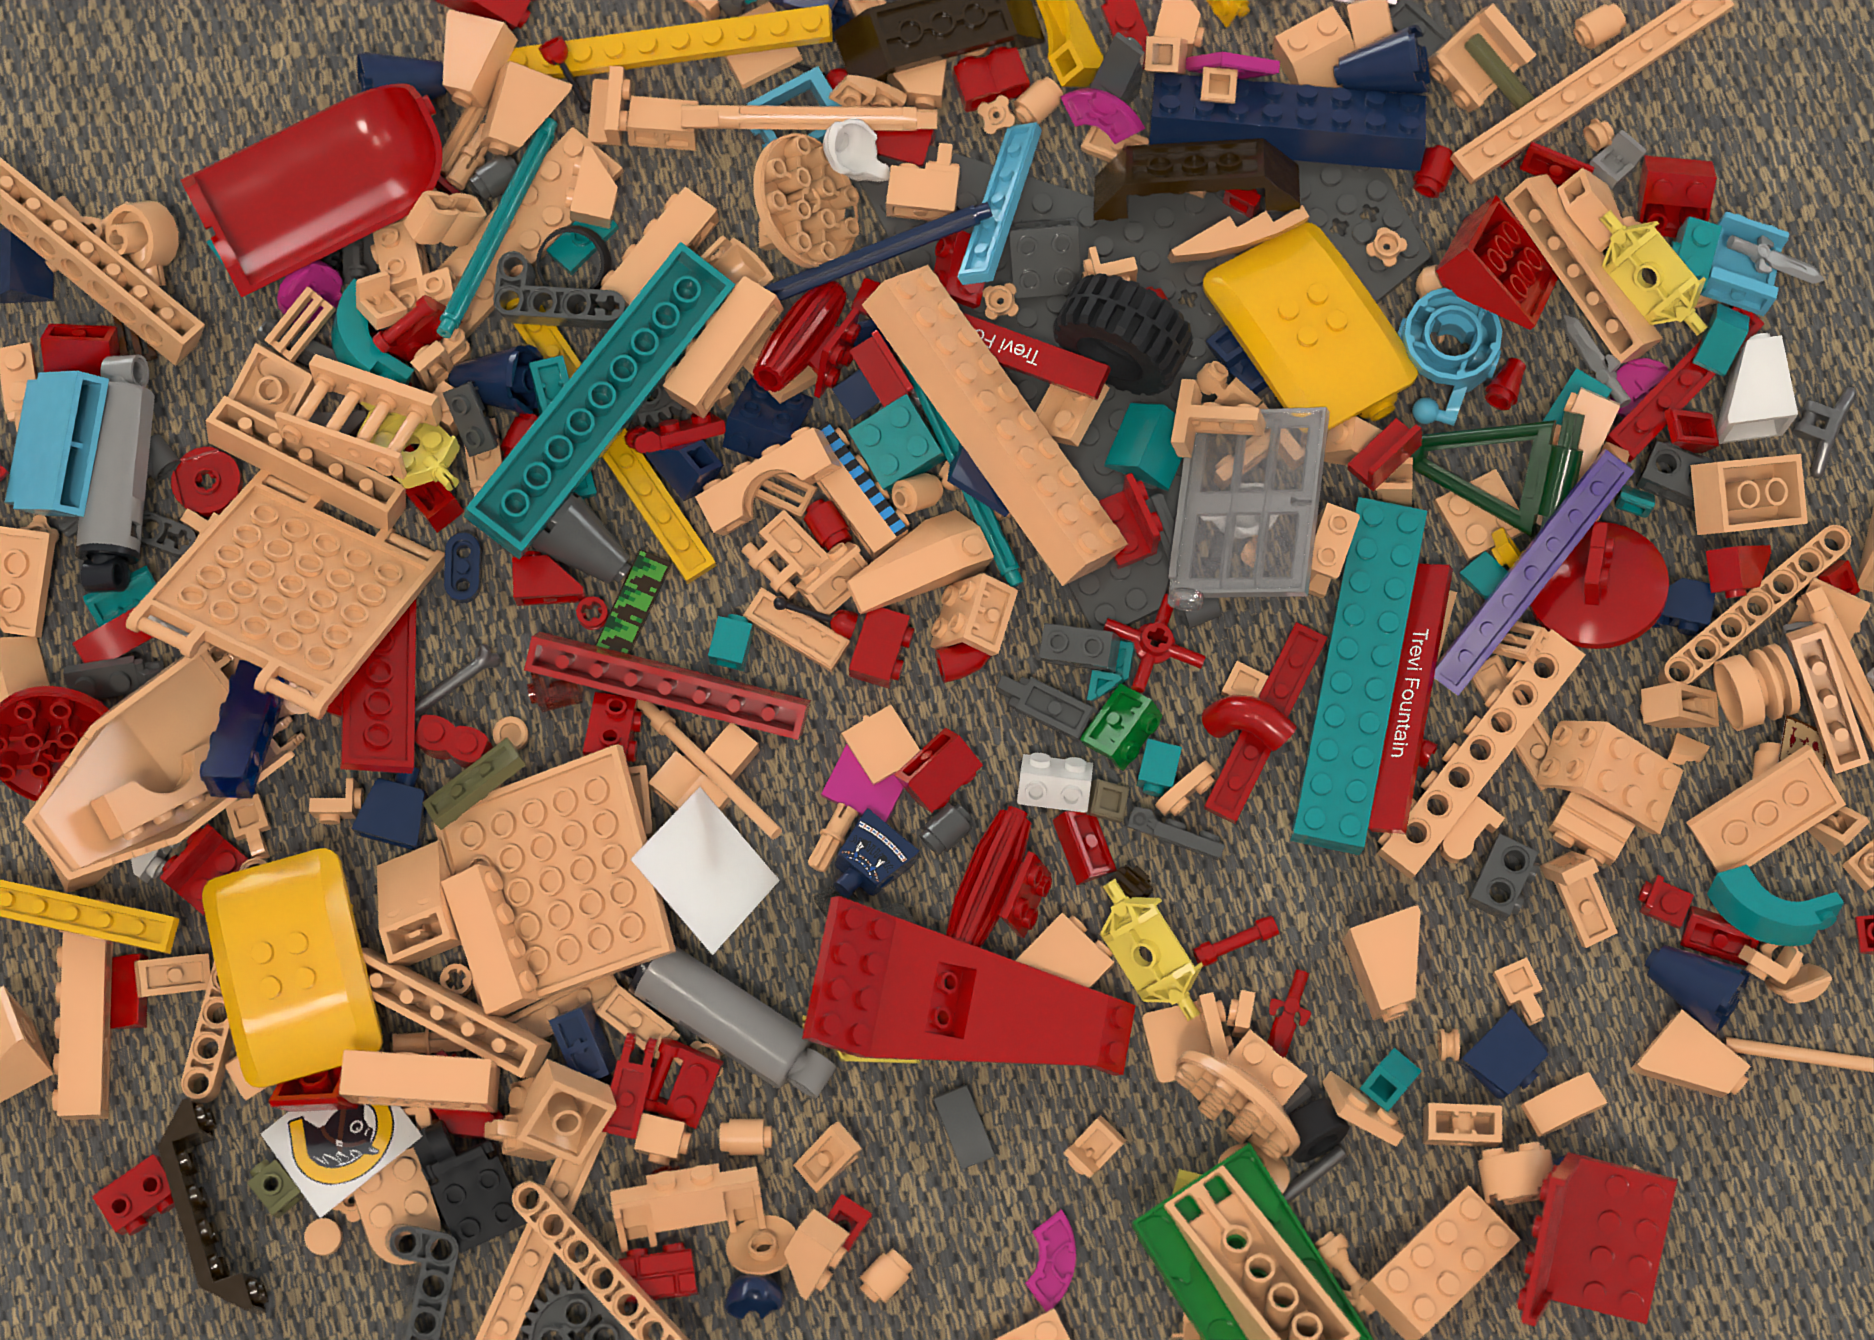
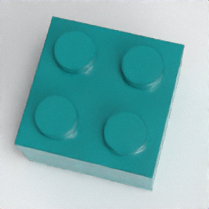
M907 394L848 430L882 489L889 494L892 493V488L897 481L925 473L947 459L938 439L918 406Z

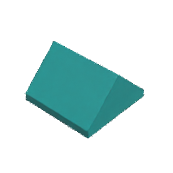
M1130 403L1104 466L1125 475L1132 473L1135 479L1169 492L1183 458L1177 456L1171 444L1176 413L1165 405Z

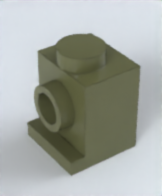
M265 1159L250 1171L253 1178L247 1184L266 1206L270 1214L278 1219L305 1197L281 1162L276 1159L271 1163ZM271 1178H276L278 1181V1186L274 1191H268L266 1188V1184Z

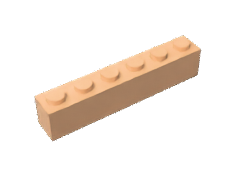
M1548 174L1525 179L1504 198L1610 352L1621 364L1639 359L1663 339L1655 326L1648 323L1603 269L1602 264L1605 255L1592 245L1566 213L1557 187Z
M225 395L206 419L208 443L259 469L269 472L271 475L311 495L314 494L320 497L322 501L380 530L382 528L389 531L393 528L406 509V488L401 484L361 464L300 443L292 444L281 437L276 421Z
M107 899L98 900V901H103V902L111 903V902H109ZM59 930V932H63L62 946L57 948V965L61 968V982L56 984L55 995L57 1003H60V1017L55 1019L54 1024L55 1037L59 1039V1053H55L53 1058L54 1074L58 1075V1089L53 1090L52 1107L54 1111H57V1116L64 1120L109 1119L111 973L114 942Z
M362 948L375 1001L485 1059H491L496 1065L520 1078L536 1077L552 1043L500 1016L486 1015L484 1008L403 965L388 964L386 956L371 948Z

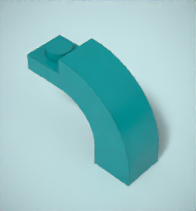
M354 278L340 298L331 328L332 347L338 362L409 386L414 369L390 354L381 352L374 344L368 330L370 322L356 308L357 280Z
M1748 865L1717 873L1707 892V896L1715 908L1732 926L1754 939L1779 946L1811 944L1818 929H1826L1836 922L1837 915L1844 904V901L1837 892L1801 902L1780 899L1763 888Z

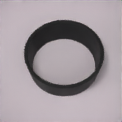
M565 226L552 232L540 246L536 259L537 272L542 283L546 287H550L541 271V255L546 243L558 234L573 232L590 239L599 252L601 259L600 273L595 283L588 289L600 290L603 278L611 270V255L604 240L594 231L582 226Z

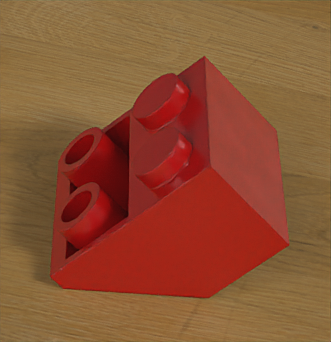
M1644 155L1639 181L1637 222L1643 224L1658 221L1659 224L1655 228L1661 236L1674 238L1677 236L1678 229L1689 216L1709 222L1717 180L1713 162Z

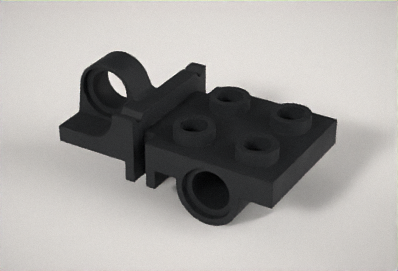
M443 1120L419 1130L422 1137L412 1146L419 1159L426 1181L436 1176L439 1180L433 1183L430 1188L449 1231L458 1244L460 1254L527 1224L526 1220L513 1206L512 1195L515 1188L510 1176L504 1169L500 1155L497 1154L489 1158L488 1153L496 1148L492 1139L457 1153Z

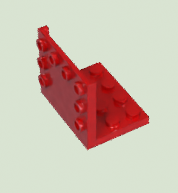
M1568 1152L1559 1166H1553L1552 1172L1549 1171L1547 1179L1544 1178L1539 1201L1545 1202L1543 1216L1536 1215L1533 1225L1532 1237L1538 1238L1535 1252L1529 1251L1525 1263L1524 1273L1529 1274L1530 1279H1527L1525 1287L1521 1288L1517 1302V1310L1523 1311L1520 1323L1536 1326L1551 1300L1647 1325L1678 1179Z

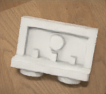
M1044 753L1023 754L1017 803L1044 808L1087 812L1093 763L1086 762L1078 757L1059 759L1051 758Z

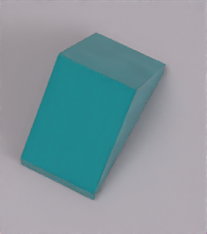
M1717 303L1692 363L1724 377L1748 334L1750 317Z

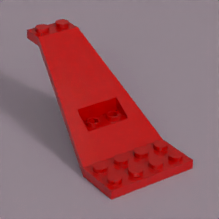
M837 896L831 897L802 1039L859 1058L1088 1066L1113 1076H1119L1124 1074L1136 1005Z

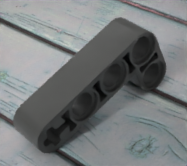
M511 251L503 254L497 264L493 297L494 306L511 323L610 329L629 306L622 295L612 290L535 286V269L520 252ZM523 265V270L518 276L510 277L513 267ZM519 298V304L515 309L506 310L507 303L511 299ZM553 300L550 310L546 312L539 311L544 301ZM580 302L587 303L586 309L582 313L573 314L576 304ZM615 305H618L619 309L614 310ZM613 310L612 315L607 313V311Z
M398 1224L393 1226L385 1237L387 1250L398 1258L417 1262L400 1340H410L412 1335L421 1340H439L458 1256V1244L451 1235L444 1232L407 1224ZM408 1231L413 1237V1244L407 1251L399 1252L394 1245L395 1238L399 1233ZM438 1239H445L449 1245L448 1253L443 1258L435 1259L431 1254L432 1243ZM431 1275L438 1276L441 1282L439 1291L433 1295H426L422 1289L424 1280ZM422 1312H429L432 1316L431 1327L424 1332L417 1331L414 1326L416 1316Z

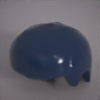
M742 1274L731 1283L724 1307L728 1314L737 1319H744L750 1311L757 1312L760 1319H764L771 1311H779L782 1308L784 1295L777 1282L769 1276Z

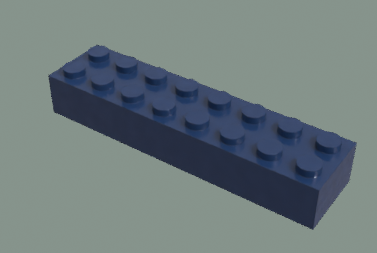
M1155 72L1149 145L1264 138L1295 161L1411 171L1421 170L1426 143V96L1411 93L1400 94L1377 90L1365 91L1342 87L1330 88L1237 79L1235 104L1200 101L1202 76Z

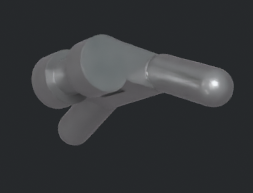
M1847 387L1843 391L1834 408L1815 401H1806L1801 411L1803 418L1801 422L1796 423L1793 434L1796 437L1819 443L1811 468V475L1815 479H1820L1825 474L1838 432L1857 396V391L1853 387ZM1817 420L1826 421L1824 429L1815 426Z

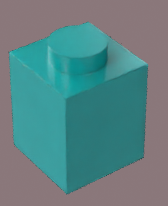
M728 614L727 618L718 616L708 653L710 664L744 672L754 635L753 624L748 623L747 618L735 614Z
M1147 739L1136 786L1142 787V792L1147 795L1162 797L1164 793L1173 787L1182 747Z
M1393 1048L1359 1089L1388 1112L1416 1080L1422 1070L1397 1049Z

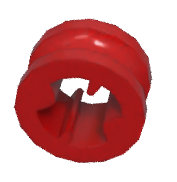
M594 596L582 599L576 609L578 621L581 626L588 630L602 628L609 615L604 601ZM594 606L600 607L598 608V612L601 614L600 618L593 617L591 621H587V615L584 613V610L586 608L592 610Z

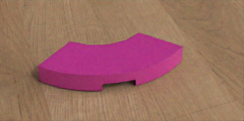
M1082 88L1060 96L1075 127L1085 124L1098 127L1110 137L1114 144L1145 129L1137 114L1124 101L1106 91Z
M1062 1209L1032 1231L1038 1244L1039 1261L1035 1273L1027 1280L1025 1285L1045 1312L1052 1310L1066 1293L1076 1264L1074 1234Z

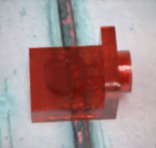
M531 672L533 683L527 684L531 704L538 703L542 713L583 703L578 684L559 680L549 685L550 688L544 689L540 675Z

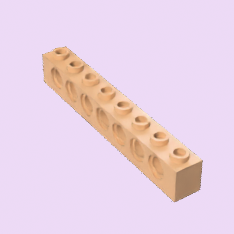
M0 157V223L175 366L197 347L205 326L204 323Z
M1553 629L1549 631L1550 636L1548 640L1542 639L1541 643L1544 647L1541 652L1536 650L1534 653L1537 657L1535 663L1545 664L1550 670V676L1548 678H1541L1534 672L1533 663L1526 661L1522 664L1517 661L1505 676L1510 682L1503 692L1498 688L1494 690L1484 703L1489 709L1482 719L1477 715L1473 717L1463 730L1468 737L1461 746L1455 742L1442 757V760L1447 764L1439 774L1432 770L1420 786L1425 792L1418 801L1412 798L1407 827L1415 826L1419 828L1423 833V841L1421 843H1413L1408 840L1406 834L1383 833L1377 841L1382 845L1377 855L1410 880L1422 868L1586 654ZM1513 691H1524L1529 697L1528 705L1517 704L1512 696ZM1493 717L1503 718L1508 724V731L1500 733L1494 730L1491 719ZM1473 744L1483 746L1487 752L1486 759H1475L1470 753V746ZM1453 771L1460 772L1465 777V787H1454L1449 781V773ZM1438 799L1444 805V814H1432L1427 807L1428 800Z

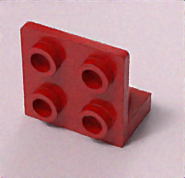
M1132 473L1125 475L1123 491L1099 500L1104 511L1118 527L1128 543L1127 546L1113 557L1118 569L1157 554L1158 544L1161 541L1159 532L1163 531L1159 516L1155 511L1150 513L1145 502L1149 500L1143 482L1141 480L1136 482Z
M209 824L203 829L201 827L190 835L187 840L188 846L179 856L174 855L165 863L162 868L164 873L160 876L164 883L203 916H205L202 900L204 886L216 877L239 871L242 864L249 860Z

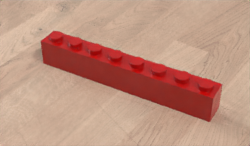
M540 631L531 637L524 667L525 671L796 740H799L803 735L811 700Z

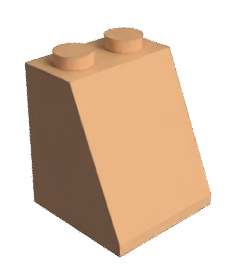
M1418 905L1350 928L1342 940L1373 1021L1383 1018L1384 1023H1388L1405 1016L1404 1013L1409 1011L1408 1007L1416 997L1420 909Z
M4 985L0 987V1103L53 1075L33 1020Z

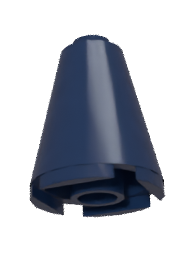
M1419 25L1406 27L1340 57L1339 64L1334 65L1337 85H1343V88L1377 90L1391 93L1422 94L1429 92L1430 89L1426 84L1431 83L1430 65L1426 46L1422 47L1418 44L1417 38L1423 37Z
M369 52L357 54L358 83H361L362 92L384 85L402 83L412 85L422 97L428 95L430 100L446 95V88L443 86V64L441 61Z
M519 345L455 364L448 375V384L456 388L472 381L473 386H478L479 388L478 393L483 404L520 414L534 413V408H538L529 363L543 360L544 358L536 347L532 345Z
M1664 945L1660 950L1654 948L1644 965L1649 968L1647 976L1714 1035L1724 1027L1740 1001L1738 998L1740 995L1739 987L1746 989L1751 977V972L1744 968Z

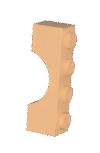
M803 427L795 431L791 435L792 440L781 446L780 444H775L765 449L761 453L763 457L753 463L747 461L736 466L732 470L733 474L724 480L719 478L707 483L703 487L704 491L695 496L713 533L725 536L753 520V503L756 493L769 478L778 474L791 473L801 481L813 485L842 468L824 432L814 427Z
M224 735L180 756L181 774L176 787L171 793H155L132 780L90 802L109 839L112 841L123 835L125 840L128 841L146 831L143 824L154 820L157 826L176 816L173 811L174 808L183 804L187 810L205 801L203 793L213 789L216 795L234 786L232 778L240 775L243 771Z

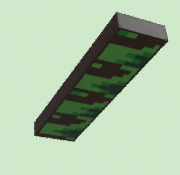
M639 549L595 646L631 654L672 566L670 561Z

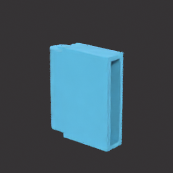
M81 371L40 372L37 379L27 380L5 503L14 505L13 509L42 516L84 517L108 389V378Z

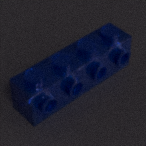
M239 660L235 674L230 676L229 692L226 701L220 706V719L216 731L211 733L210 749L207 758L202 761L200 766L201 781L205 783L211 797L253 798L284 699L270 692L263 694L254 689L255 680L263 668L246 660ZM277 676V677L275 678V679H277V680H279V681H281V682H283V683L289 685V681H288V680H286V679H284V678H282V677H280V676Z

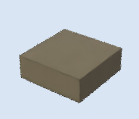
M1100 779L1093 780L1086 815L1116 823L1123 822L1129 787Z

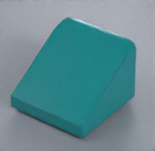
M1624 484L1619 491L1615 506L1617 509L1646 518L1655 506V495Z

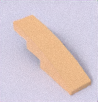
M1303 205L1300 206L1301 209H1295L1274 222L1267 211L1239 227H1236L1229 216L1172 249L1167 258L1170 263L1207 260L1239 253L1306 223L1310 216Z

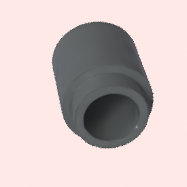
M497 155L474 171L475 175L470 177L469 181L483 201L489 198L493 200L506 191L518 165L511 156L505 158L503 155Z
M947 803L923 826L924 831L919 836L939 856L943 851L948 852L972 829L969 824L972 817L960 804L957 803L953 807Z

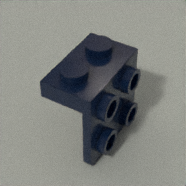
M753 377L747 382L728 415L722 447L759 459L763 457L761 453L768 447L775 444H780L781 446L792 440L791 435L802 427L813 406V398L798 393L780 404L764 387L759 386L757 380H754Z

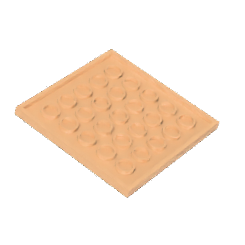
M615 744L493 790L487 797L477 802L456 821L451 822L442 830L434 823L437 839L441 841L451 877L476 864L494 867V870L500 875L503 882L501 890L504 899L514 914V928L526 949L524 957L529 970L537 980L536 991L539 1000L676 952L662 896L630 860L647 842L623 746ZM470 969V973H471V976H472V981H473V985H474V989H475V993H476L478 1005L481 1006V1007H483L482 1002H481V999H480V996H479V993H478V990H477V987H476V984H475V981H474V978H473V975H472V972H471V969Z

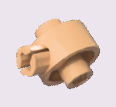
M156 201L127 203L114 208L108 217L105 228L106 244L157 286L166 285L163 267L169 265L175 258L179 245L178 229L174 217L165 206Z

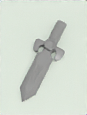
M1734 235L1730 236L1727 241V248L1749 256L1752 262L1756 263V271L1759 273L1769 274L1772 272V268L1811 284L1824 280V277L1815 266L1772 249L1770 251L1774 243L1763 235L1758 238L1757 245Z
M1563 314L1566 335L1591 372H1596V377L1592 373L1588 375L1612 389L1610 394L1615 402L1620 403V408L1627 406L1631 399L1617 380L1616 370L1621 365L1620 361L1612 354H1608L1606 356L1607 367L1604 355L1579 319Z

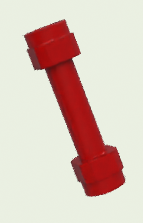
M1269 915L1254 921V926L1214 944L1207 941L1193 948L1192 951L1197 963H1202L1203 968L1217 963V957L1261 939L1262 943L1278 936L1279 930L1273 917Z

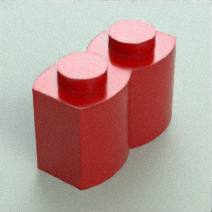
M998 47L993 49L986 57L976 58L975 56H967L959 60L957 65L953 66V79L965 112L977 111L981 103L993 102L1000 95L1007 97L1009 100L1018 98L1030 87V81L1017 48Z
M423 715L414 735V741L426 755L441 760L452 759L456 764L465 769L493 748L488 737L481 731L468 726L455 727L447 719L436 715Z

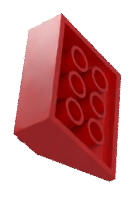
M1494 195L1465 217L1436 269L1442 285L1448 290H1452L1457 297L1529 330L1536 326L1559 278L1520 221L1497 195Z

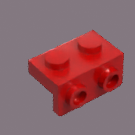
M960 231L938 240L935 247V255L937 257L933 272L956 303L974 309L981 305L985 282L962 285L957 277L972 235L965 231Z

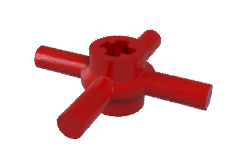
M1164 594L1154 623H1147L1136 629L1107 618L1102 630L1114 632L1120 638L1133 642V648L1140 659V663L1131 689L1139 693H1144L1154 664L1163 663L1171 657L1201 669L1206 657L1175 644L1174 636L1167 626L1177 598H1172L1170 594ZM1151 639L1158 642L1156 647L1150 644Z

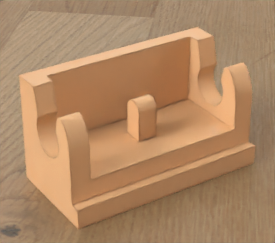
M631 96L627 121L629 146L696 151L698 129L681 128V106L699 105V101Z

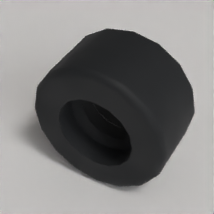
M1330 1098L1313 1100L1288 1116L1300 1139V1145L1291 1157L1296 1163L1314 1160L1333 1149L1347 1135L1349 1125L1345 1119L1337 1115Z

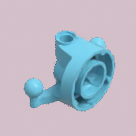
M1444 287L1432 290L1419 299L1408 317H1403L1397 334L1405 346L1408 358L1414 364L1419 374L1435 383L1454 385L1445 411L1439 409L1435 400L1424 397L1417 400L1413 405L1412 413L1414 418L1421 424H1430L1436 420L1454 426L1465 393L1473 390L1484 382L1486 378L1492 379L1502 351L1500 350L1502 327L1498 315L1457 297L1452 290ZM1431 332L1438 333L1437 336L1452 335L1461 344L1464 342L1470 345L1468 352L1457 356L1443 354L1432 344L1430 339Z

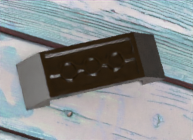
M898 0L868 8L833 32L847 75L868 77L883 83L887 82L888 74L1010 42L1011 47L1018 50L1045 43V38L1031 0Z
M1264 138L1126 146L1095 176L1094 220L1116 221L1128 218L1129 195L1149 196L1151 194H1183L1197 191L1214 193L1220 190L1233 189L1249 191L1255 188H1265L1266 211L1286 212L1292 209H1301L1299 165Z
M191 1097L182 1099L157 1147L198 1286L246 1311L258 1315L266 1313L264 1303L269 1302L264 1283L262 1281L257 1282L255 1277L242 1272L230 1276V1270L225 1257L218 1256L215 1243L220 1242L219 1233L214 1221L208 1222L205 1208L210 1207L209 1199L204 1187L198 1188L194 1174L199 1173L197 1159L193 1152L188 1153L187 1151L189 1148L215 1140L212 1130L217 1129L214 1114L211 1108L205 1109L203 1104Z

